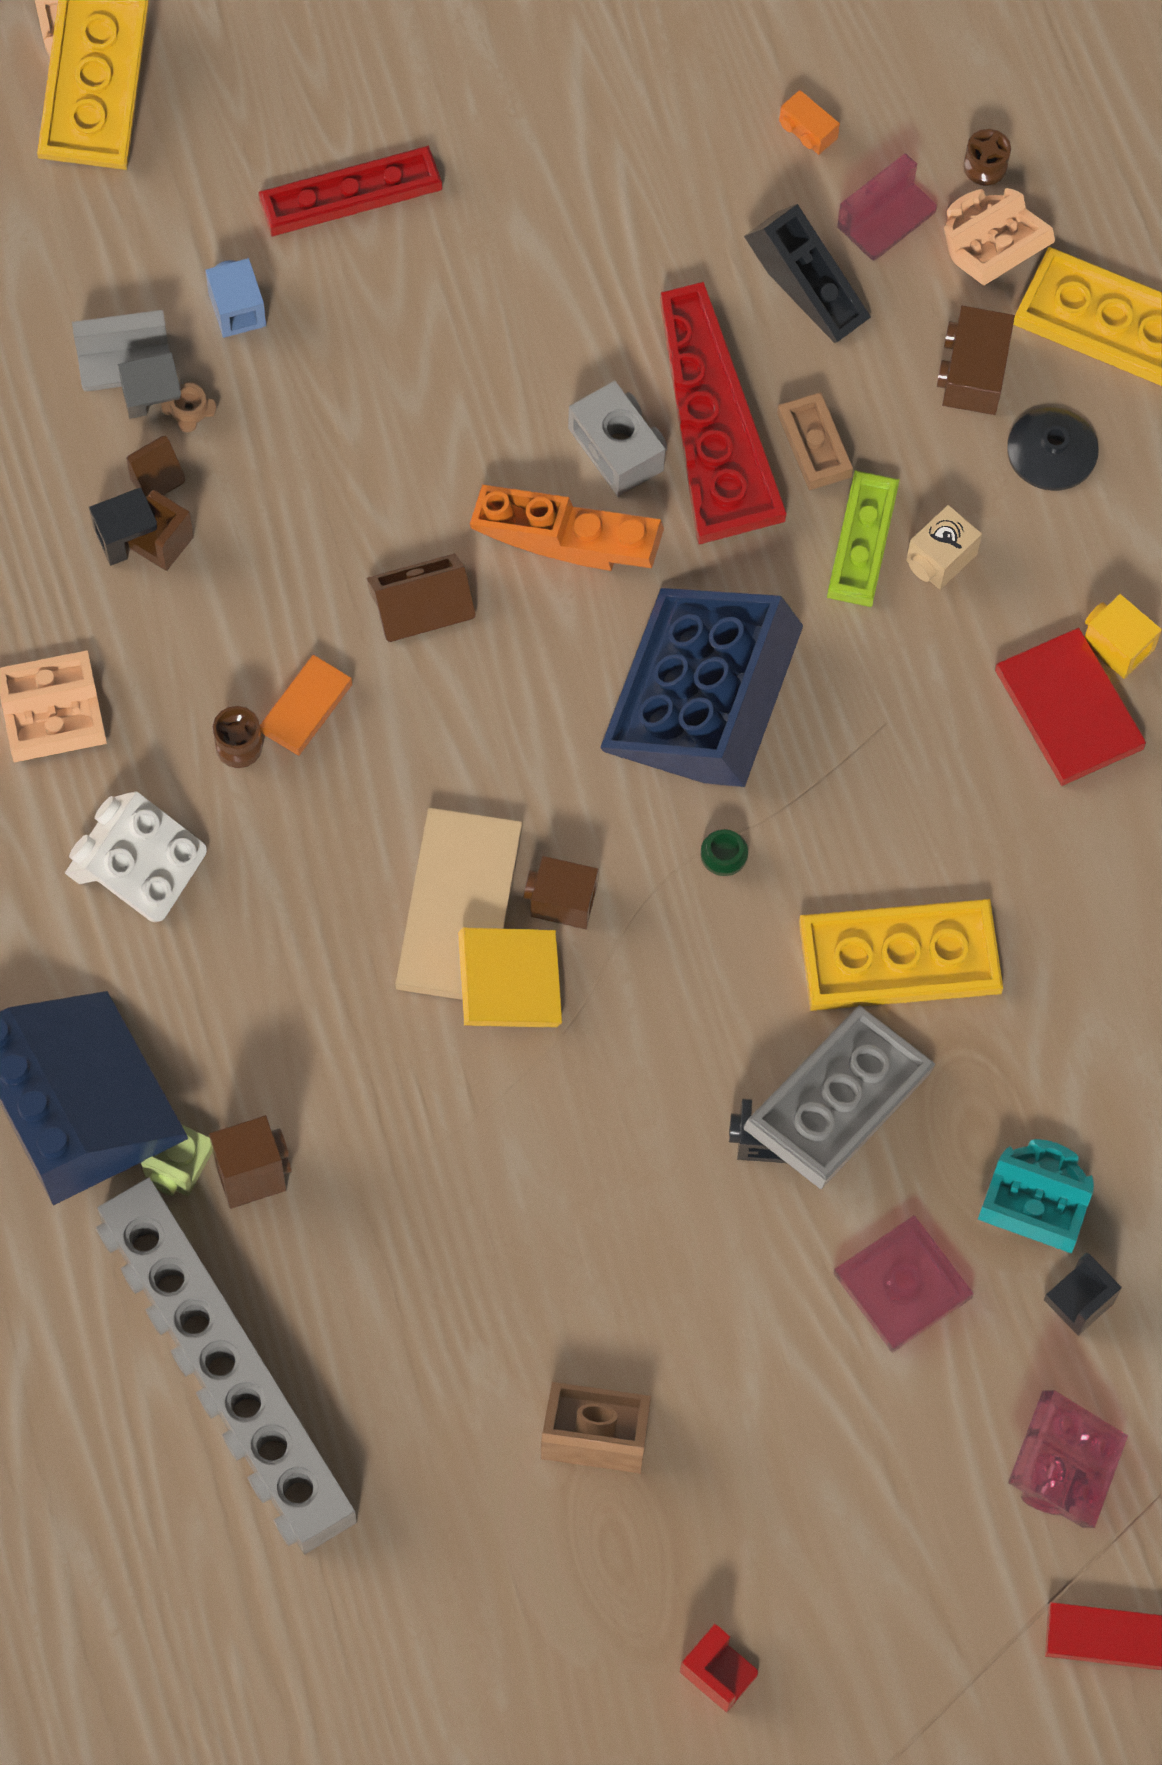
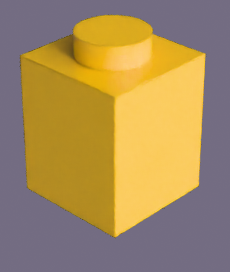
M1121 594L1109 605L1101 602L1085 620V624L1088 625L1085 639L1092 651L1123 679L1155 650L1162 631L1159 626Z

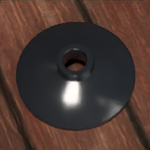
M1041 408L1027 413L1013 426L1007 443V454L1010 464L1019 477L1034 487L1050 491L1070 489L1085 481L1094 470L1099 453L1098 441L1090 425L1077 414L1061 408ZM1055 438L1060 440L1062 444L1052 445L1047 439Z

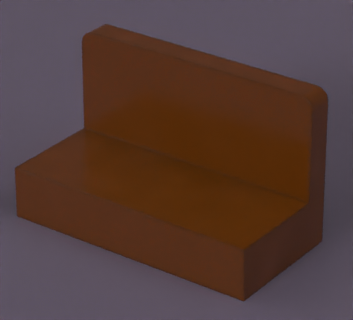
M455 553L366 578L370 595L378 607L384 636L388 642L468 621L476 616L465 566Z

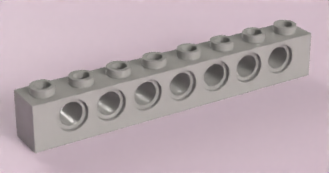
M145 1179L97 1207L102 1224L97 1226L96 1230L110 1253L118 1249L126 1261L127 1265L120 1269L127 1283L135 1294L142 1290L152 1304V1306L145 1309L146 1313L160 1335L167 1331L177 1345L176 1348L171 1350V1354L184 1376L187 1377L192 1373L196 1376L203 1388L196 1392V1395L211 1419L217 1415L221 1417L228 1429L227 1432L222 1434V1438L236 1461L245 1457L254 1473L247 1478L262 1503L271 1500L280 1516L273 1521L286 1544L290 1546L297 1542L305 1555L356 1524L355 1510L151 1179ZM150 1234L159 1239L157 1245L149 1251L143 1252L133 1248L136 1239L142 1235ZM177 1275L184 1279L181 1288L175 1292L166 1293L158 1289V1284L166 1276ZM202 1316L210 1322L203 1332L190 1334L183 1330V1326L189 1318ZM226 1357L233 1360L235 1366L230 1373L224 1376H216L208 1371L209 1365L213 1360ZM244 1399H254L261 1404L258 1413L250 1418H241L233 1411L236 1404ZM269 1441H280L287 1447L285 1454L273 1461L262 1458L259 1455V1451ZM295 1483H305L313 1489L311 1497L303 1503L290 1502L286 1499L285 1493Z

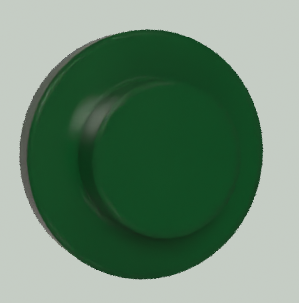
M721 829L714 831L704 839L701 845V861L705 868L715 875H734L741 871L747 862V843L741 835L732 830Z

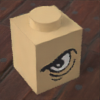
M947 505L910 540L906 561L909 563L912 572L919 579L925 582L930 581L941 590L977 556L982 533Z

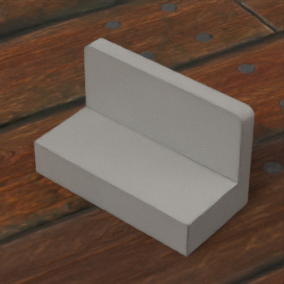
M163 310L72 322L81 384L84 391L122 387L118 370L119 363L169 353Z

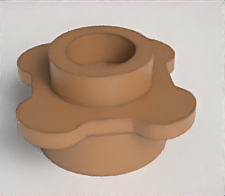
M186 382L179 385L181 398L163 402L161 407L165 415H171L178 422V427L181 431L192 432L196 429L197 423L203 418L211 417L216 413V403L213 399L206 398L204 390L197 383ZM191 404L193 405V408L187 410L185 409V406Z

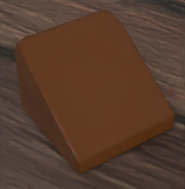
M166 435L157 438L126 458L130 480L136 488H142L146 499L152 490L165 495L185 482L183 470Z

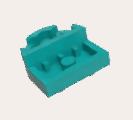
M1033 1139L1027 1147L1013 1150L1009 1146L998 1160L978 1220L1072 1254L1093 1194V1176H1086L1078 1165L1079 1156L1061 1144L1048 1140Z

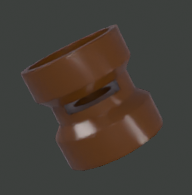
M232 706L220 711L215 717L212 726L216 753L220 760L227 766L234 768H244L255 763L260 757L263 748L259 719L255 713L241 706Z

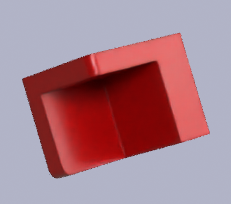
M714 1624L681 1662L679 1672L727 1713L757 1678L758 1670L729 1646L731 1636L717 1624Z

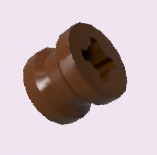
M982 129L975 132L969 138L963 164L964 172L969 180L979 185L988 186L1000 182L1005 177L1011 154V144L1006 135L998 130Z

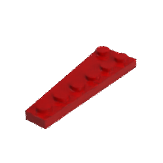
M704 282L661 292V312L698 544L784 523L787 513Z

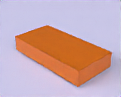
M312 655L262 721L260 732L300 756L350 689L352 678L317 656Z

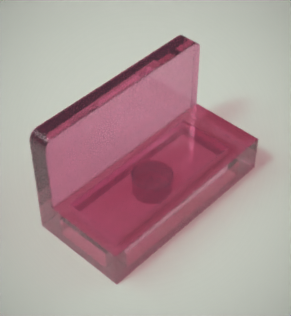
M906 153L840 203L837 228L871 260H877L936 213V203L914 184L918 164Z

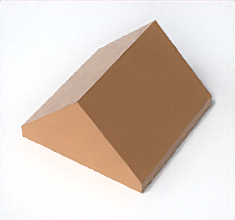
M552 1382L542 1432L541 1459L641 1474L651 1396Z

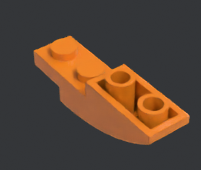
M483 484L470 521L471 529L511 546L553 559L612 571L614 563L652 569L664 531L661 519L573 507L569 497Z

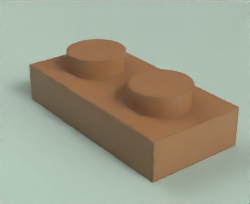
M821 392L778 405L777 415L808 490L852 478L853 467Z

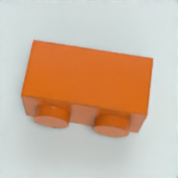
M801 90L781 106L779 122L787 132H792L806 148L812 149L818 155L838 139L840 123Z

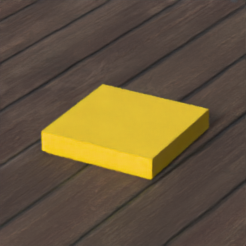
M463 927L458 932L464 1026L557 1028L562 1023L556 930Z

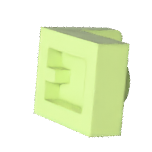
M182 1125L187 1134V1140L141 1162L144 1175L151 1179L158 1191L171 1196L177 1191L189 1197L212 1154V1147L209 1137Z

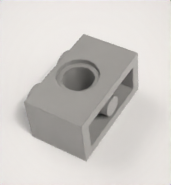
M616 381L569 406L568 429L617 497L664 471L667 444L663 435L655 426L650 428L642 418V410L636 398L630 392L625 394ZM623 433L628 435L629 438L625 440H617L611 436L613 434Z

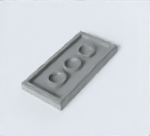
M859 1005L751 1115L743 1129L819 1189H822L931 1074L935 1063Z

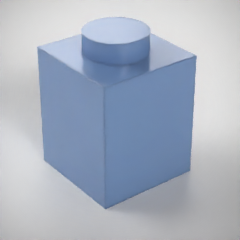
M249 258L240 261L227 260L213 268L205 269L209 297L223 338L266 327L264 302Z

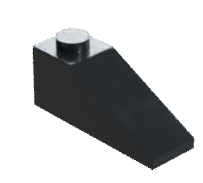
M798 204L776 212L744 236L767 273L833 343L839 342L871 318Z

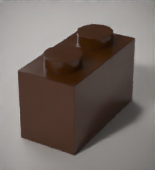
M961 305L958 322L949 321L944 348L952 349L950 361L941 360L936 387L945 388L942 406L996 415L1015 315Z
M266 1115L209 1133L215 1165L230 1209L286 1191L284 1174L292 1172L288 1160V1149L281 1129L271 1131Z

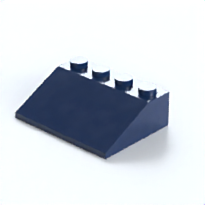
M661 588L600 748L605 753L701 783L745 787L802 632L803 624L782 596Z
M108 991L13 1006L0 1011V1105L53 1206L188 1139L185 1130Z

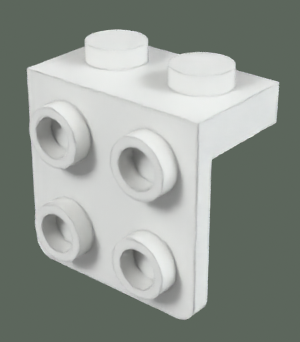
M137 791L115 797L111 796L96 812L95 819L98 823L89 836L84 835L71 850L69 858L73 861L65 871V874L78 884L98 881L149 921H162L205 857L207 848L202 841Z

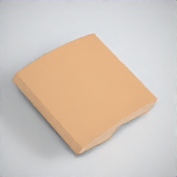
M88 650L0 668V699L13 762L107 744Z

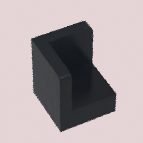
M141 487L89 507L93 529L110 566L127 560L125 542L153 532L158 527Z
M1086 1252L1078 1260L1075 1269L1046 1294L1044 1301L1079 1336L1114 1304L1122 1287Z

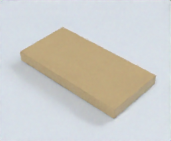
M428 808L396 977V990L463 1000L458 932L463 927L505 928L522 832V822Z

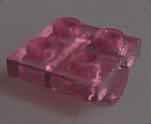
M1043 1390L1008 1483L1023 1492L1021 1499L1027 1505L1048 1514L1062 1515L1082 1528H1095L1128 1435L1057 1391Z

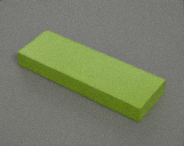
M855 470L827 598L872 607L900 479Z

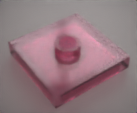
M915 1215L835 1268L833 1273L892 1353L968 1302L974 1295Z

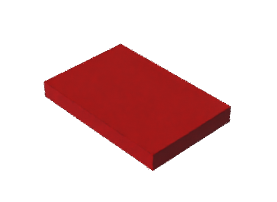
M1079 627L996 664L995 672L1061 786L1144 750L1146 745L1145 739Z

